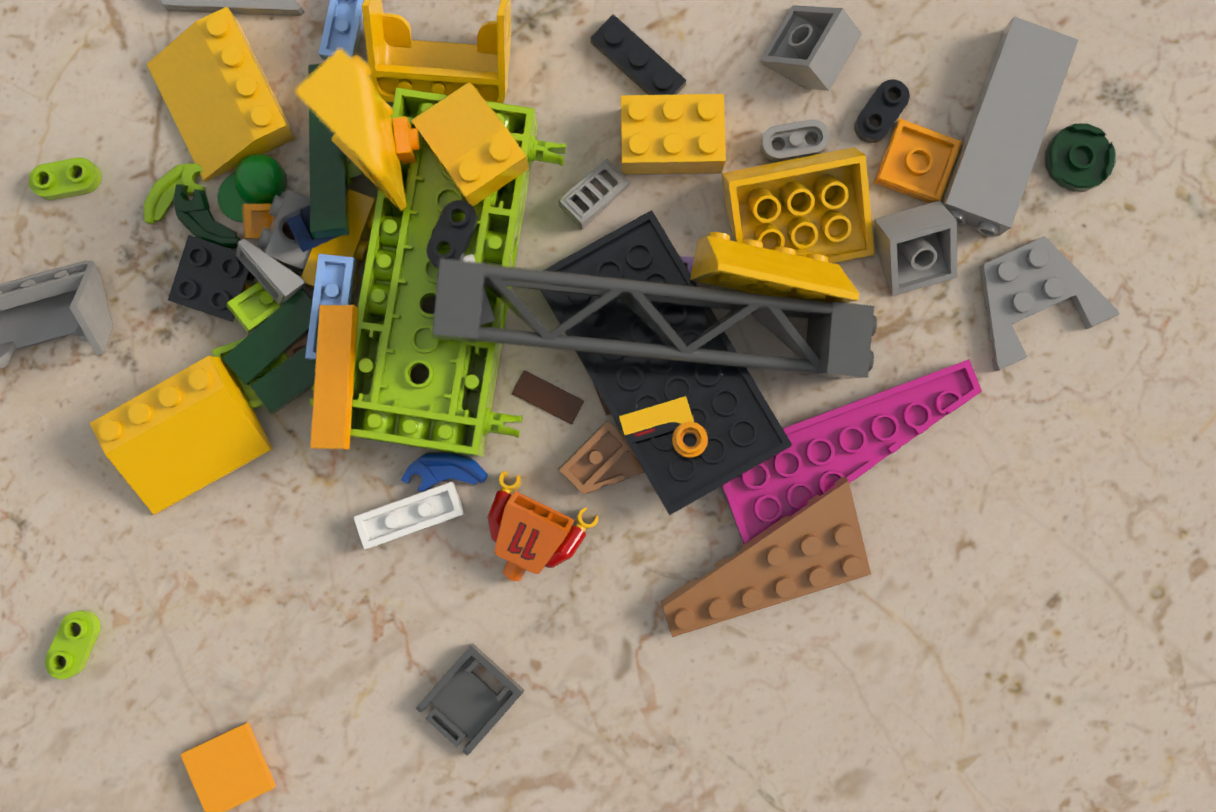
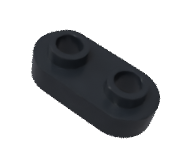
M895 79L884 81L862 109L854 124L855 133L862 141L876 143L882 140L902 113L910 98L909 90L903 82ZM888 92H895L898 99H890ZM875 118L878 120L879 126L874 127L870 125L869 119Z
M456 200L448 203L439 217L427 245V256L437 269L439 268L440 258L463 261L478 227V216L474 207L468 202ZM456 213L465 214V218L461 222H454L453 216ZM443 245L451 247L450 252L446 255L438 253L439 248Z

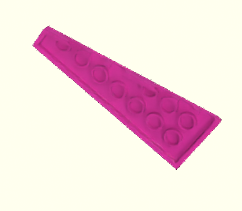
M968 359L783 428L792 443L790 448L722 486L743 545L786 515L792 516L808 505L807 501L815 495L821 496L835 486L834 483L843 476L851 483L878 462L929 429L930 426L981 393L982 389L970 360Z

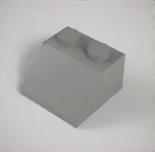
M792 5L760 62L803 88L829 91L862 34L843 8Z
M940 200L874 219L876 249L892 296L957 278V220Z

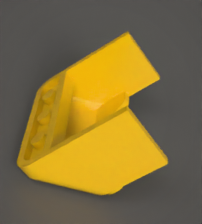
M382 0L363 1L362 13L368 67L372 71V74L369 76L377 93L384 101L394 102L396 88L450 95L470 82L485 101L504 102L507 92L511 46V0L500 1L497 21H488L481 25L477 34V44L412 40L410 24L404 17L398 14L383 13Z

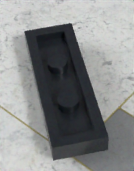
M614 14L590 37L591 44L648 95H677L685 87L687 80Z

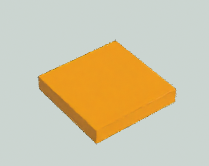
M899 118L896 121L874 183L927 203L941 201L963 141Z
M249 722L180 754L204 812H226L276 787Z

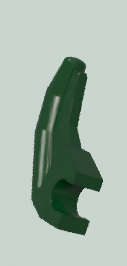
M176 184L173 201L178 220L197 238L229 249H237V244L241 239L237 237L236 231L217 222L213 218L209 210L210 206L205 190L194 189L193 199L189 200L186 195L188 186Z

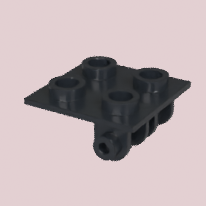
M188 235L168 301L233 322L235 316L227 308V302L241 294L246 281H253L255 277L238 259L235 250Z

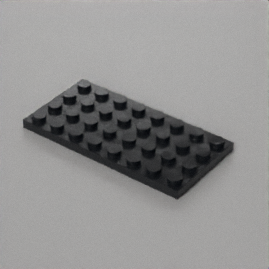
M652 210L543 270L698 287L695 281L690 280L691 274ZM540 290L560 325L601 297ZM613 298L564 332L569 336L669 345L619 298ZM650 302L685 345L718 321L711 308ZM725 331L699 347V349L737 352ZM575 351L624 438L625 435L619 416L684 396L687 398L694 422L705 429L708 436L706 449L702 454L693 458L683 457L676 452L672 444L674 431L628 444L669 516L792 446V443L746 367ZM687 434L684 436L683 442L686 446L691 447L696 444L697 439L694 435Z

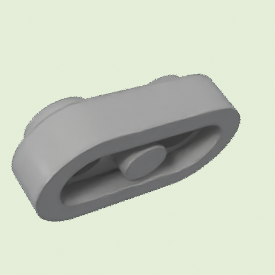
M805 120L772 126L764 133L761 140V151L772 162L821 154L829 142V130L825 124L818 120ZM812 136L816 140V144L810 145L806 143L805 137ZM780 142L783 145V149L775 150L772 147V143Z

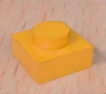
M407 117L392 118L397 156L402 164L417 163L415 151L421 150L418 129H412Z
M271 204L242 205L244 239H259L263 228L269 229L273 216L269 215Z

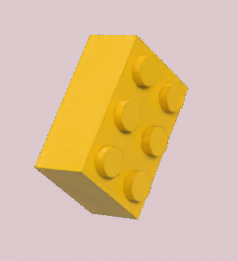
M724 94L621 95V170L623 175L722 173L726 162Z

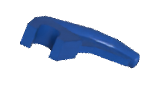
M452 452L425 453L408 466L401 481L409 484L412 476L418 474L422 478V483L417 490L424 492L438 483L451 478L476 485L478 482H485L488 474L476 460Z

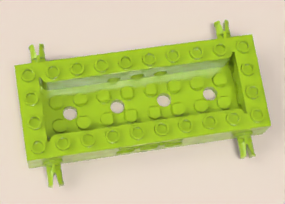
M396 88L392 109L394 113L391 115V118L407 117L412 129H414L415 126L411 122L412 119L449 95ZM486 101L525 153L529 170L473 206L478 216V227L465 256L473 254L477 263L515 267L532 164L534 161L564 166V156L559 154H566L567 144L537 140L538 123L535 108ZM419 133L421 150L415 151L417 163L402 164L400 161L407 207L400 211L378 189L358 304L350 437L484 457L489 433L520 438V430L507 427L505 424L523 423V415L517 416L492 412L502 343L482 341L472 343L432 339L434 314L425 313L422 309V304L428 296H436L438 269L427 256V245L444 207L452 201L466 200ZM456 213L453 216V221H463L465 214ZM443 245L439 248L438 253L446 255L450 252L451 247ZM484 284L495 321L480 325V327L505 329L509 307ZM417 365H426L429 369V378L422 384H415L411 380V371ZM310 398L311 406H313V398Z

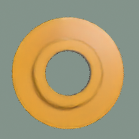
M695 422L682 423L675 429L672 436V444L676 452L687 458L697 457L702 454L708 443L705 429ZM685 435H694L697 439L696 444L691 447L686 446L683 442Z

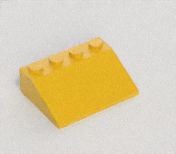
M228 7L195 21L147 63L195 164L200 165L203 173L199 172L203 181L207 182L236 168L241 160L249 155L265 154L297 139L239 22Z
M855 147L721 173L725 205L734 242L742 243L743 239L756 240L763 243L762 248L775 250V247L792 248L796 250L795 255L807 258L808 254L823 255L828 257L827 262L829 263L875 255L866 155Z
M710 232L709 236L706 235L697 240L690 277L691 281L747 293L827 302L848 303L858 301L859 292L838 264L827 262L828 257L818 254H808L807 258L795 255L796 250L787 247H775V250L762 248V242L750 239H743L742 243L730 241V235L720 232Z
M215 356L203 358L89 423L106 457L153 515L162 512L273 450L253 408L248 403L249 400L234 371L221 357Z

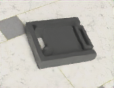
M472 644L415 709L421 713L428 707L430 702L436 707L425 719L456 747L466 735L472 740L462 750L468 756L523 694L524 689L476 645ZM478 663L482 664L505 685L498 694L472 671Z

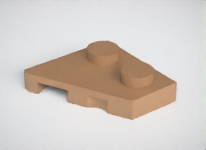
M607 420L558 468L583 495L598 490L600 487L609 484L613 485L632 476L644 473L630 446L627 445L624 436Z

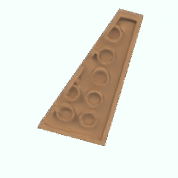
M843 476L834 483L835 486L821 496L815 495L807 501L808 505L792 516L786 515L742 545L743 549L729 559L725 557L715 564L716 567L701 578L695 577L664 598L661 603L671 636L675 637L871 575L849 480Z

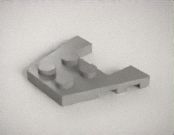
M1045 236L979 267L985 309H988L990 324L988 333L989 340L993 345L994 358L992 362L995 371L1027 357L1012 324L1068 298L1072 299L1086 329L1119 315L1118 310Z

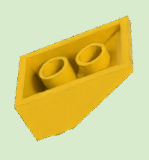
M470 82L411 120L461 195L472 206H475L529 170L525 153L506 126Z

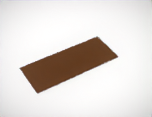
M526 370L523 371L512 392L513 395L571 425L584 403V400Z

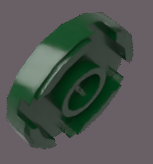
M1072 124L1060 130L1049 141L1045 151V167L1050 178L1060 187L1070 191H1088L1099 186L1111 175L1116 163L1113 143H1109L1105 137L1107 134L1098 127L1090 124Z

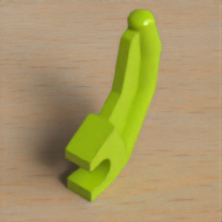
M195 163L179 164L157 180L144 201V222L153 225L156 221L163 219L174 202L176 184L188 186L187 196L194 195V189H202L206 192L204 186L196 184V178L200 175L199 172L203 173L201 166Z

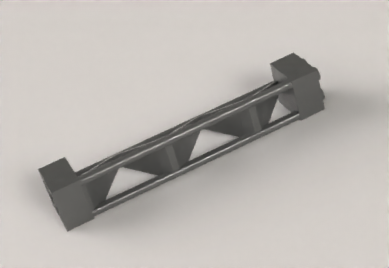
M440 258L432 339L472 343L482 341L804 373L807 376L851 379L868 378L869 371L873 367L874 354L871 351V340L876 332L877 318L874 315V306L689 287ZM484 284L534 332L480 327ZM509 287L601 297L551 332H548ZM613 298H619L669 345L561 334ZM650 302L731 311L685 345ZM752 314L800 359L699 349V347L747 315ZM786 316L808 318L806 342Z

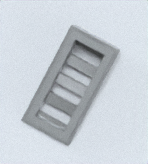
M606 159L558 201L559 207L583 230L631 182ZM605 171L618 182L615 187L601 176ZM597 180L608 193L603 195L593 183ZM586 190L598 199L595 204L583 194ZM577 199L588 208L586 212H583L574 203Z
M244 238L238 242L236 256L279 305L282 306L300 289H304L306 282L294 272Z

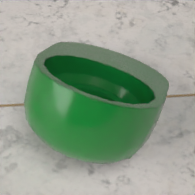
M252 154L243 158L237 165L236 170L220 185L218 204L221 211L231 220L243 222L242 205L272 204L275 195L281 197V194L286 191L288 185L287 174L281 164L271 156Z

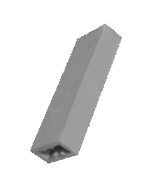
M1013 17L1003 29L941 199V203L957 220V224L962 225L966 223L977 227L979 233L987 236H1000L1012 227L1078 39L1017 17Z

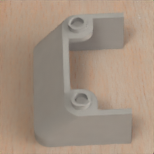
M82 261L0 284V369L10 363L9 359L13 356L16 349L74 333L77 334L81 341H89L96 355L104 353L113 323L101 275L93 261Z

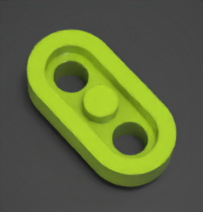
M77 157L38 165L29 175V186L36 195L46 200H57L95 191L101 183L102 176L97 165L86 158ZM82 169V175L79 178H75L76 172ZM49 176L48 182L42 185L43 179Z
M80 610L71 612L63 618L45 658L46 670L52 677L67 679L78 675L84 669L101 629L99 618L93 612ZM75 623H78L81 627L79 635L73 630ZM60 656L66 659L64 668L59 664Z

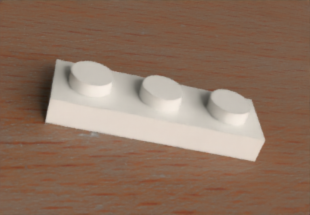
M449 482L354 516L353 518L363 548L367 550L465 515L454 482Z

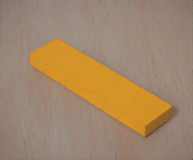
M354 305L319 306L310 448L349 450L358 318V307Z

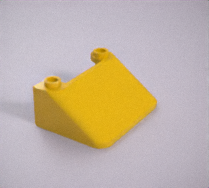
M339 48L299 85L295 92L335 133L332 137L333 143L400 211H403L407 205L400 159L396 154L391 118L394 111L379 96L371 80L368 78L372 74L368 65L357 54L350 58Z

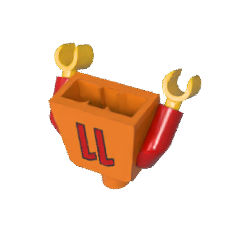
M504 471L499 476L502 489L496 492L487 518L491 539L496 542L494 553L507 560L502 572L503 575L512 581H520L526 570L539 574L544 567L554 568L573 557L586 537L585 530L597 524L598 515L594 517L591 524H585L582 521V514L586 511L587 507L583 508L576 516L577 525L572 526L575 521L574 519L517 492L522 482L519 474L513 485H505L508 472Z

